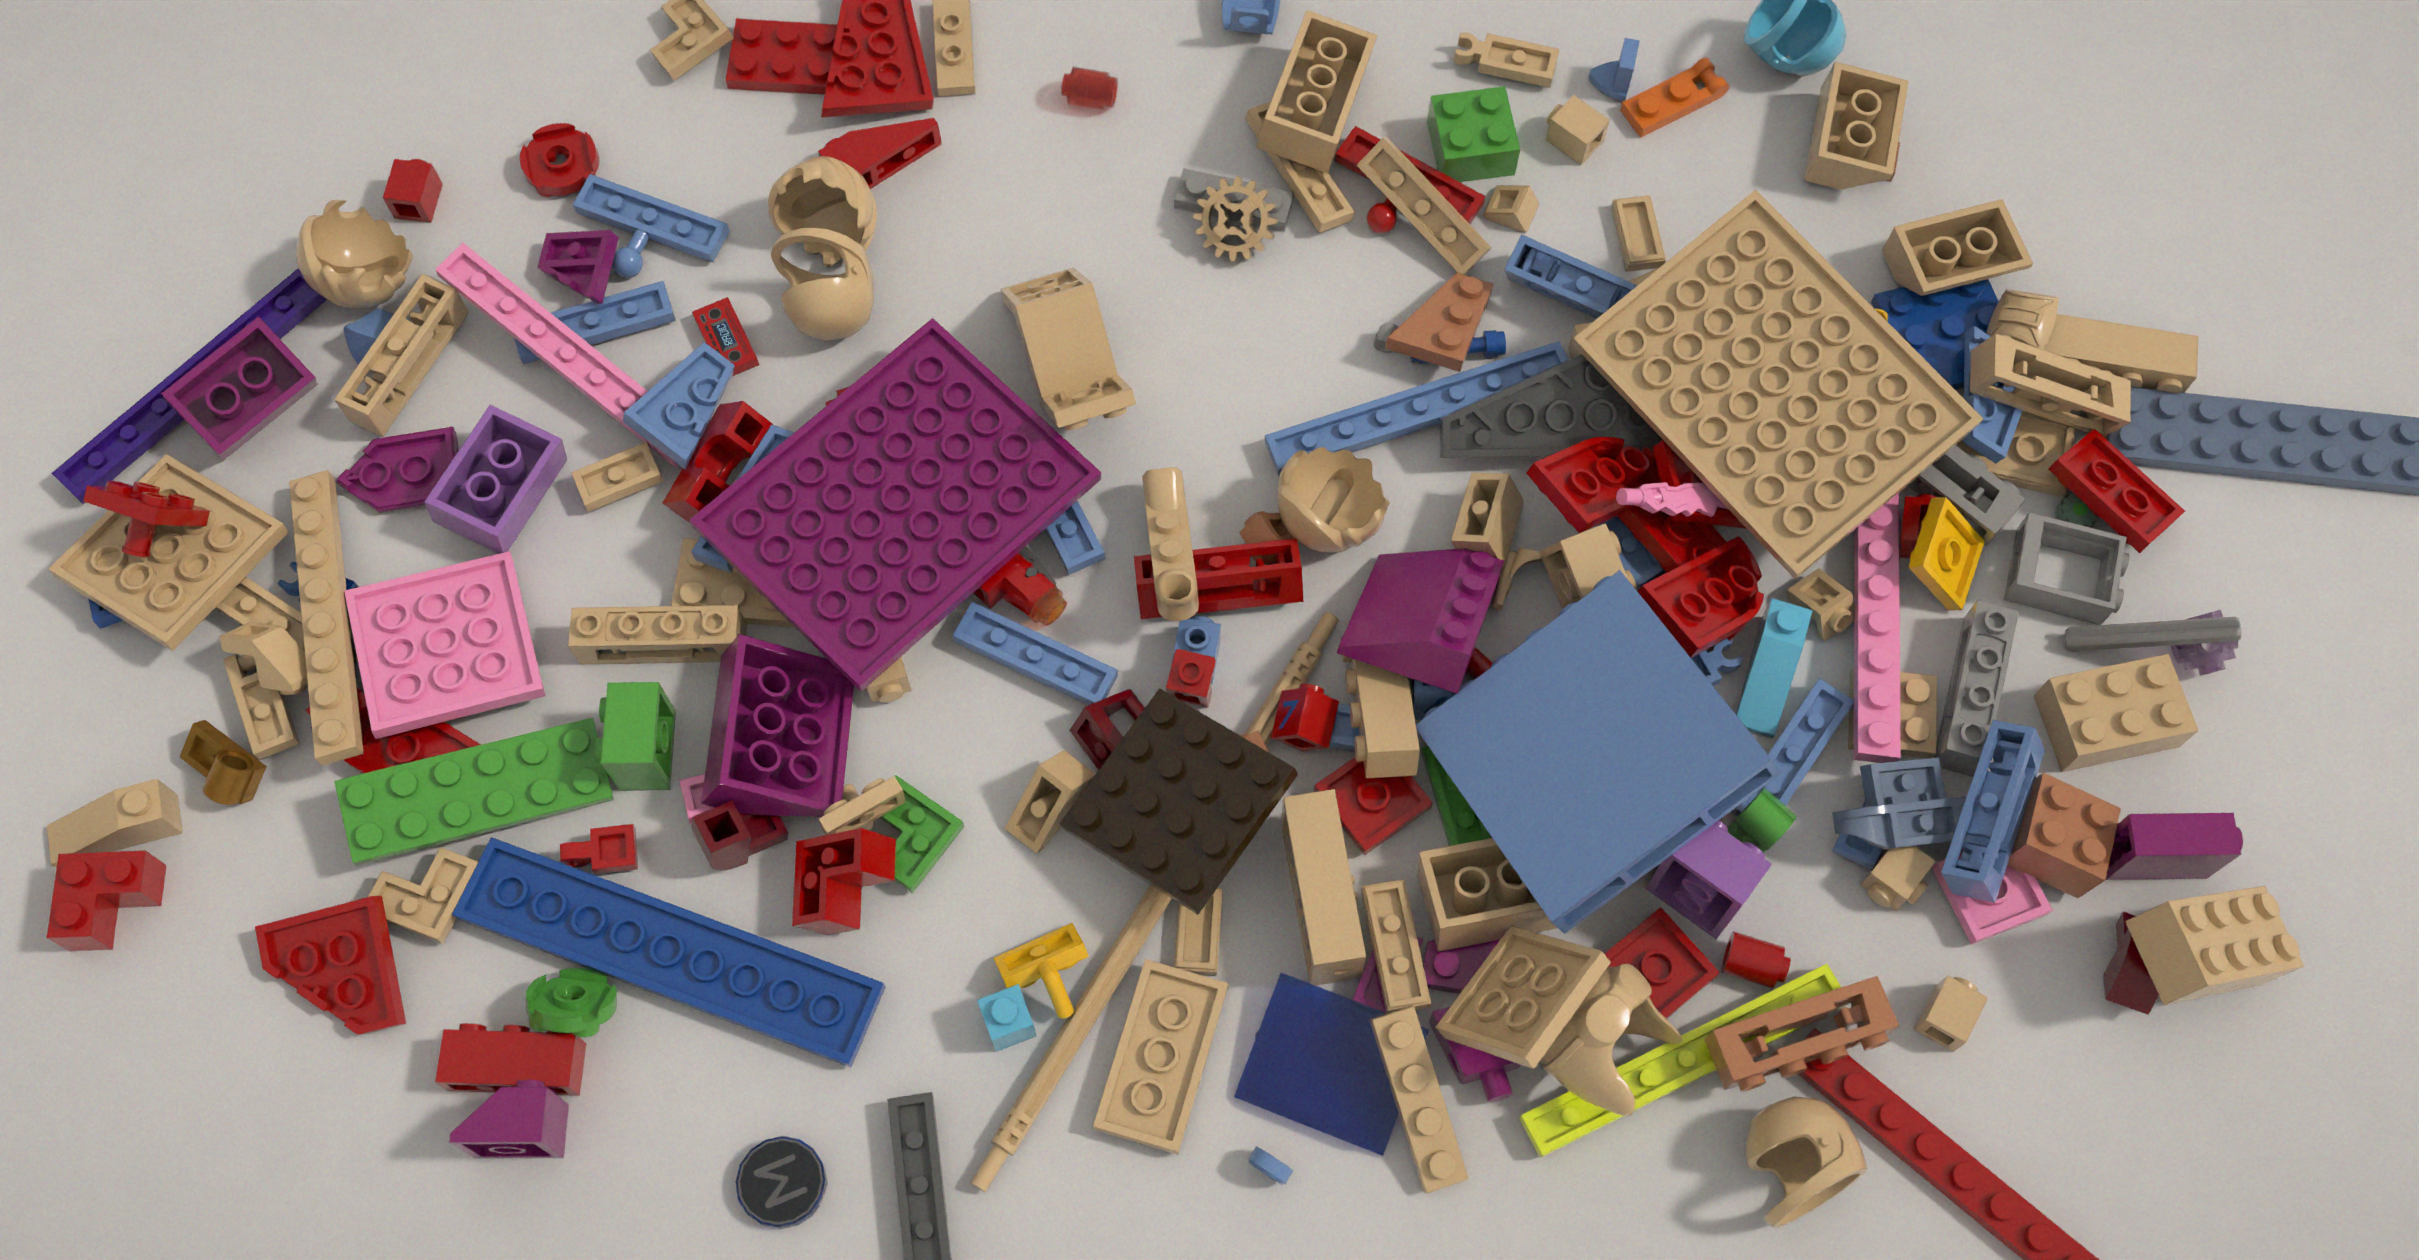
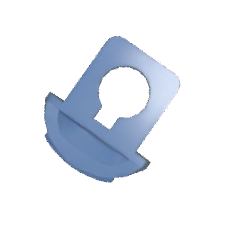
M1222 0L1223 30L1272 35L1278 17L1280 0Z

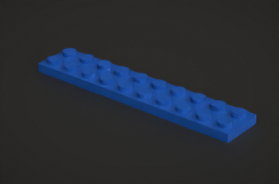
M493 837L490 838L452 913L460 921L582 967L601 972L606 976L850 1068L854 1063L886 988L885 984L878 980Z

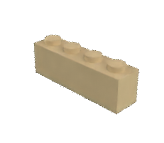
M2057 314L2052 335L2045 347V350L2065 358L2076 359L2082 364L2099 370L2110 371L2113 375L2131 381V387L2154 389L2180 394L2181 392L2185 393L2197 378L2198 336Z
M1341 655L1342 662L1350 663V669L1345 671L1347 695L1354 694L1355 702H1350V722L1352 728L1359 727L1360 736H1355L1354 738L1356 762L1363 761L1365 777L1417 776L1420 749L1408 677Z

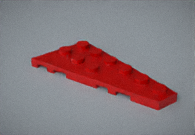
M842 0L821 118L933 109L934 98L911 0Z

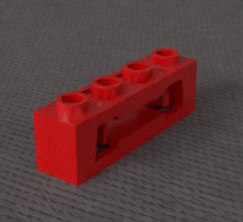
M1297 538L1192 550L1199 599V608L1195 614L1304 602L1302 566ZM1151 554L1134 556L1141 620L1160 618L1162 616L1157 608ZM1276 554L1275 564L1264 565L1262 558H1258L1255 560L1256 567H1250V556Z

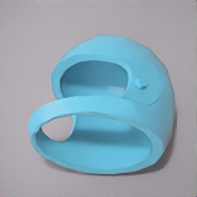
M1761 0L1745 28L1744 42L1762 61L1777 71L1805 77L1827 68L1843 51L1847 34L1842 13L1832 0Z

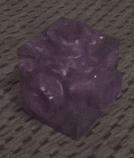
M2221 610L2188 619L2223 617ZM2238 641L2206 643V650L2202 647V644L2170 646L2177 664L2183 663L2185 671L2198 668L2201 676L2226 669L2224 661L2236 658L2234 649L2238 648Z

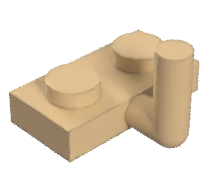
M895 776L886 781L881 778L871 782L863 788L860 796L853 784L845 785L843 799L829 806L824 811V816L819 818L824 835L858 828L871 830L874 826V820L906 803L903 789Z

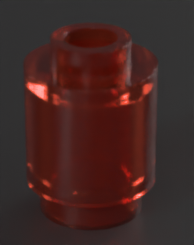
M1073 67L1070 74L1065 73L1063 76L1061 94L1062 96H1067V103L1069 105L1104 110L1105 107L1113 108L1117 97L1118 78L1111 77L1109 72Z

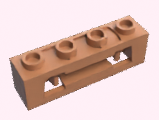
M1878 976L1715 1029L1707 1036L1705 1043L1724 1089L1727 1090L1739 1086L1740 1091L1745 1092L1766 1083L1764 1077L1780 1072L1782 1078H1787L1807 1070L1805 1064L1807 1062L1821 1058L1823 1065L1847 1057L1849 1054L1846 1049L1861 1044L1864 1051L1882 1046L1889 1042L1888 1035L1899 1027V1023ZM1851 1004L1852 1007L1842 1008L1833 1016L1838 1029L1779 1048L1768 1058L1757 1062L1753 1061V1058H1761L1765 1052L1769 1051L1765 1038L1825 1019L1836 1008ZM1857 1024L1858 1028L1846 1032V1028ZM1758 1035V1037L1751 1041L1742 1042L1743 1039Z

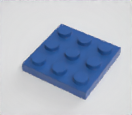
M1989 279L1924 296L1905 287L1874 294L1871 300L1873 308L1886 311L1888 323L1955 390L1964 388L1965 332L1976 326L1987 334L1990 319L1999 302Z

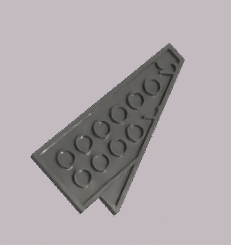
M1582 354L1440 417V458L1550 456L1584 440L1595 437L1624 439L1623 447L1631 446L1640 451L1646 447L1653 451L1652 447L1663 439Z

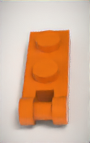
M1703 58L1697 61L1692 68L1623 101L1620 111L1639 137L1642 138L1721 98L1727 93L1730 86L1723 77H1718L1715 74V66L1709 58ZM1702 81L1706 87L1699 90L1695 84Z

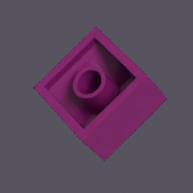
M520 1080L517 1081L516 1087H501L450 1133L449 1143L474 1158H564L569 1104L557 1096L555 1091L544 1087L545 1083L542 1081Z

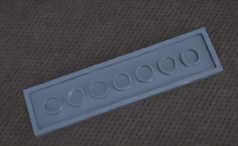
M2131 387L2130 423L2113 433H2109L2105 437L2137 466L2419 496V417L2182 392L2177 394Z

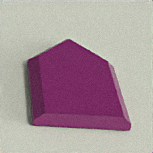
M446 427L373 439L363 450L364 455L350 470L345 469L335 482L379 513L426 505L425 500L458 453V439L454 427Z

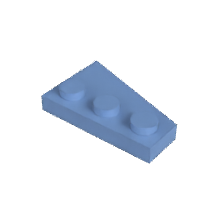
M1973 326L1965 332L1964 399L1983 418V421L1963 438V443L1996 464L2006 458L2023 410L1970 392L1971 350L1991 337L1976 326ZM1999 381L1992 385L2008 392L2016 389L2013 386L2005 387Z
M703 342L628 408L623 414V422L682 468L686 469L733 376L735 365Z

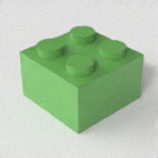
M1505 86L1431 96L1427 125L1438 171L1459 182L1515 175L1520 146Z
M659 682L607 683L606 697H602L599 703V717L601 723H604L603 737H598L596 741L597 762L601 763L606 770L607 776L611 777L620 791L670 790L676 710Z

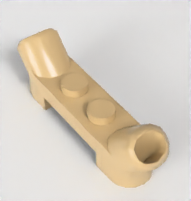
M1177 467L1147 470L1142 476L1157 608L1160 615L1165 619L1183 621L1194 616L1199 608L1182 471Z

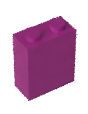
M2234 813L2129 814L2117 824L2106 880L2208 879L2241 855L2243 835L2240 828L2236 827Z

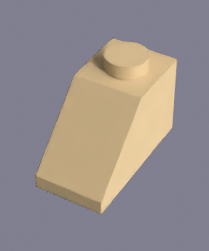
M1065 750L1061 751L1038 766L1004 829L1036 854L1039 853L1061 828L1060 822L1096 774Z

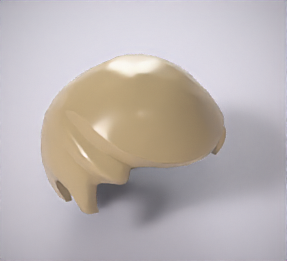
M826 156L814 157L803 161L783 173L773 184L769 194V217L776 230L782 235L799 228L829 229L850 237L860 244L864 251L867 250L873 239L877 221V208L874 196L864 177L845 162ZM803 242L806 253H820L823 255V264L827 268H831L837 261L842 259L838 250L830 245L818 242Z
M332 200L326 204L322 215L309 216L300 228L296 246V261L303 278L318 294L341 307L362 309L375 307L387 302L393 297L394 292L405 283V273L412 262L413 255L409 249H406V239L402 235L396 236L387 221L373 220L364 207L353 212H342L338 209L346 200Z
M1318 447L1309 453H1306L1305 450L1294 453L1280 472L1277 491L1280 517L1294 539L1297 538V541L1305 547L1319 552H1343L1349 548L1360 546L1374 536L1381 527L1390 502L1384 497L1382 483L1373 479L1372 461L1366 458L1357 459L1349 450L1330 452L1325 447Z

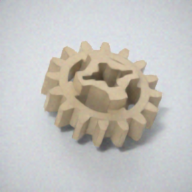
M1235 176L1233 186L1229 185L1226 178L1219 179L1221 189L1217 190L1212 186H1208L1206 190L1210 198L1208 200L1202 198L1197 200V203L1204 209L1203 213L1193 215L1194 219L1200 220L1203 223L1202 227L1195 230L1196 235H1207L1208 238L1205 240L1203 247L1208 248L1215 245L1217 247L1215 256L1218 258L1225 251H1228L1230 261H1236L1239 252H1242L1246 260L1252 258L1251 248L1254 247L1256 250L1263 252L1265 246L1261 240L1263 238L1273 239L1275 236L1268 230V226L1278 223V219L1269 217V211L1277 207L1276 203H1265L1264 199L1269 194V191L1264 189L1257 193L1255 191L1257 181L1251 180L1245 187L1240 176ZM1238 192L1249 197L1242 203H1233L1226 194ZM1213 207L1218 211V224L1214 228L1211 223ZM1259 208L1261 224L1257 232V229L1253 226V217ZM1228 209L1233 212H1243L1244 215L1240 219L1243 228L1238 225L1229 226L1228 222L1231 220ZM1229 235H1239L1246 243L1232 245L1223 240Z

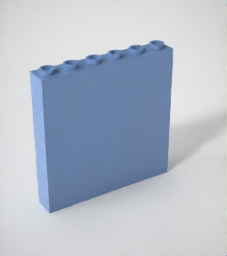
M1620 570L1612 576L1601 579L1590 593L1578 602L1570 603L1564 607L1559 616L1544 628L1531 632L1523 644L1511 653L1498 657L1492 663L1490 669L1475 680L1464 683L1460 687L1458 694H1455L1442 705L1431 708L1426 712L1423 719L1416 724L1419 734L1549 920L1564 934L1782 774L1770 756Z

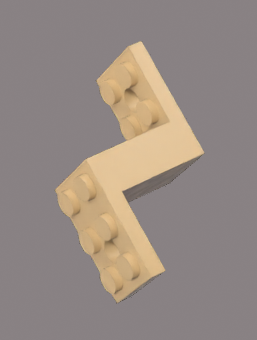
M1073 267L1000 289L1004 304L1015 315L1040 405L1058 428L1065 427V430L1078 429L1086 426L1090 418L1103 415L1104 418L1118 417L1127 412L1126 407L1136 405L1132 388L1117 374L1094 286L1091 281Z

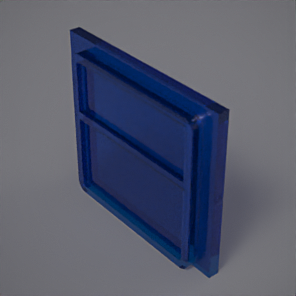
M1281 972L1260 1029L1255 1034L1256 1039L1234 1097L1383 1156L1398 1116V1110L1369 1019L1387 1013ZM1421 1027L1424 1039L1426 1040L1429 1029Z

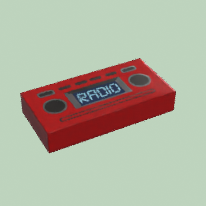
M728 297L692 311L706 344L735 365L733 376L759 365L758 359Z

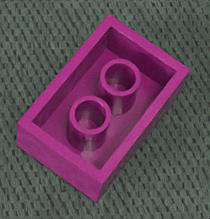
M257 317L161 394L224 461L316 387L318 383L316 377L264 321Z

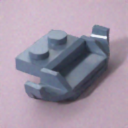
M1939 757L1875 763L1860 766L1866 807L1832 812L1835 834L1854 835L1872 846L1892 849L1952 841L1967 796L1946 798Z

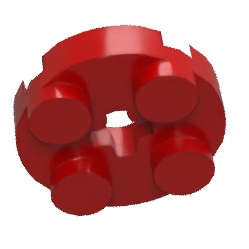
M555 123L538 129L532 134L533 140L528 144L527 148L524 144L521 149L520 165L527 181L544 197L564 196L581 190L589 174L596 176L599 168V154L591 136L586 132L584 134L582 131L576 130L574 125L568 123ZM563 154L565 159H567L566 162L560 165L551 164V162L556 161V155Z

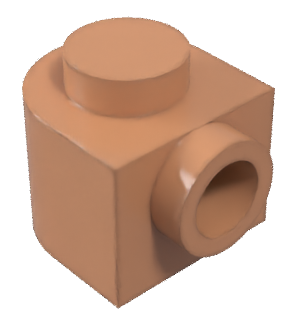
M1260 511L1250 516L1244 523L1245 527L1239 532L1246 544L1294 539L1284 526L1280 513H1266L1265 511ZM1276 554L1250 556L1253 560L1262 558L1264 564L1267 565L1274 564L1276 561Z

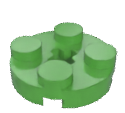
M592 969L559 970V978L546 981L545 974L529 985L526 991V1012L529 1016L530 1028L535 1031L573 1033L578 1037H591L599 1032L600 1025L607 1022L617 1009V988L615 984L610 986L606 975Z

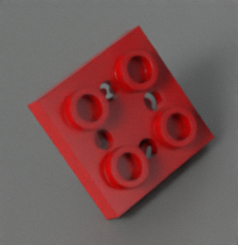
M108 480L106 486H87L83 502L131 517L122 552L138 557H150L156 525L207 526L210 510L195 506L194 498L175 493H169L167 497L159 494L160 487L142 482H134L132 486Z

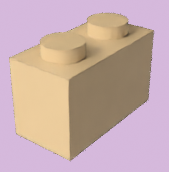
M1471 473L1451 538L1455 549L1467 548L1476 552H1485L1494 558L1504 560L1502 569H1504L1524 502L1510 474Z

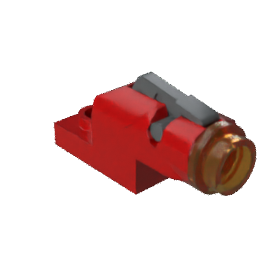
M1027 546L973 593L990 609L1003 598L1006 602L1023 611L1035 623L1041 622L1044 626L1055 622L1067 606V601L1062 598L1063 592L1057 588L1055 580Z

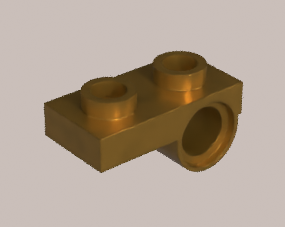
M206 720L192 724L179 756L207 778L203 786L204 794L212 801L224 805L242 804L253 800L267 767Z

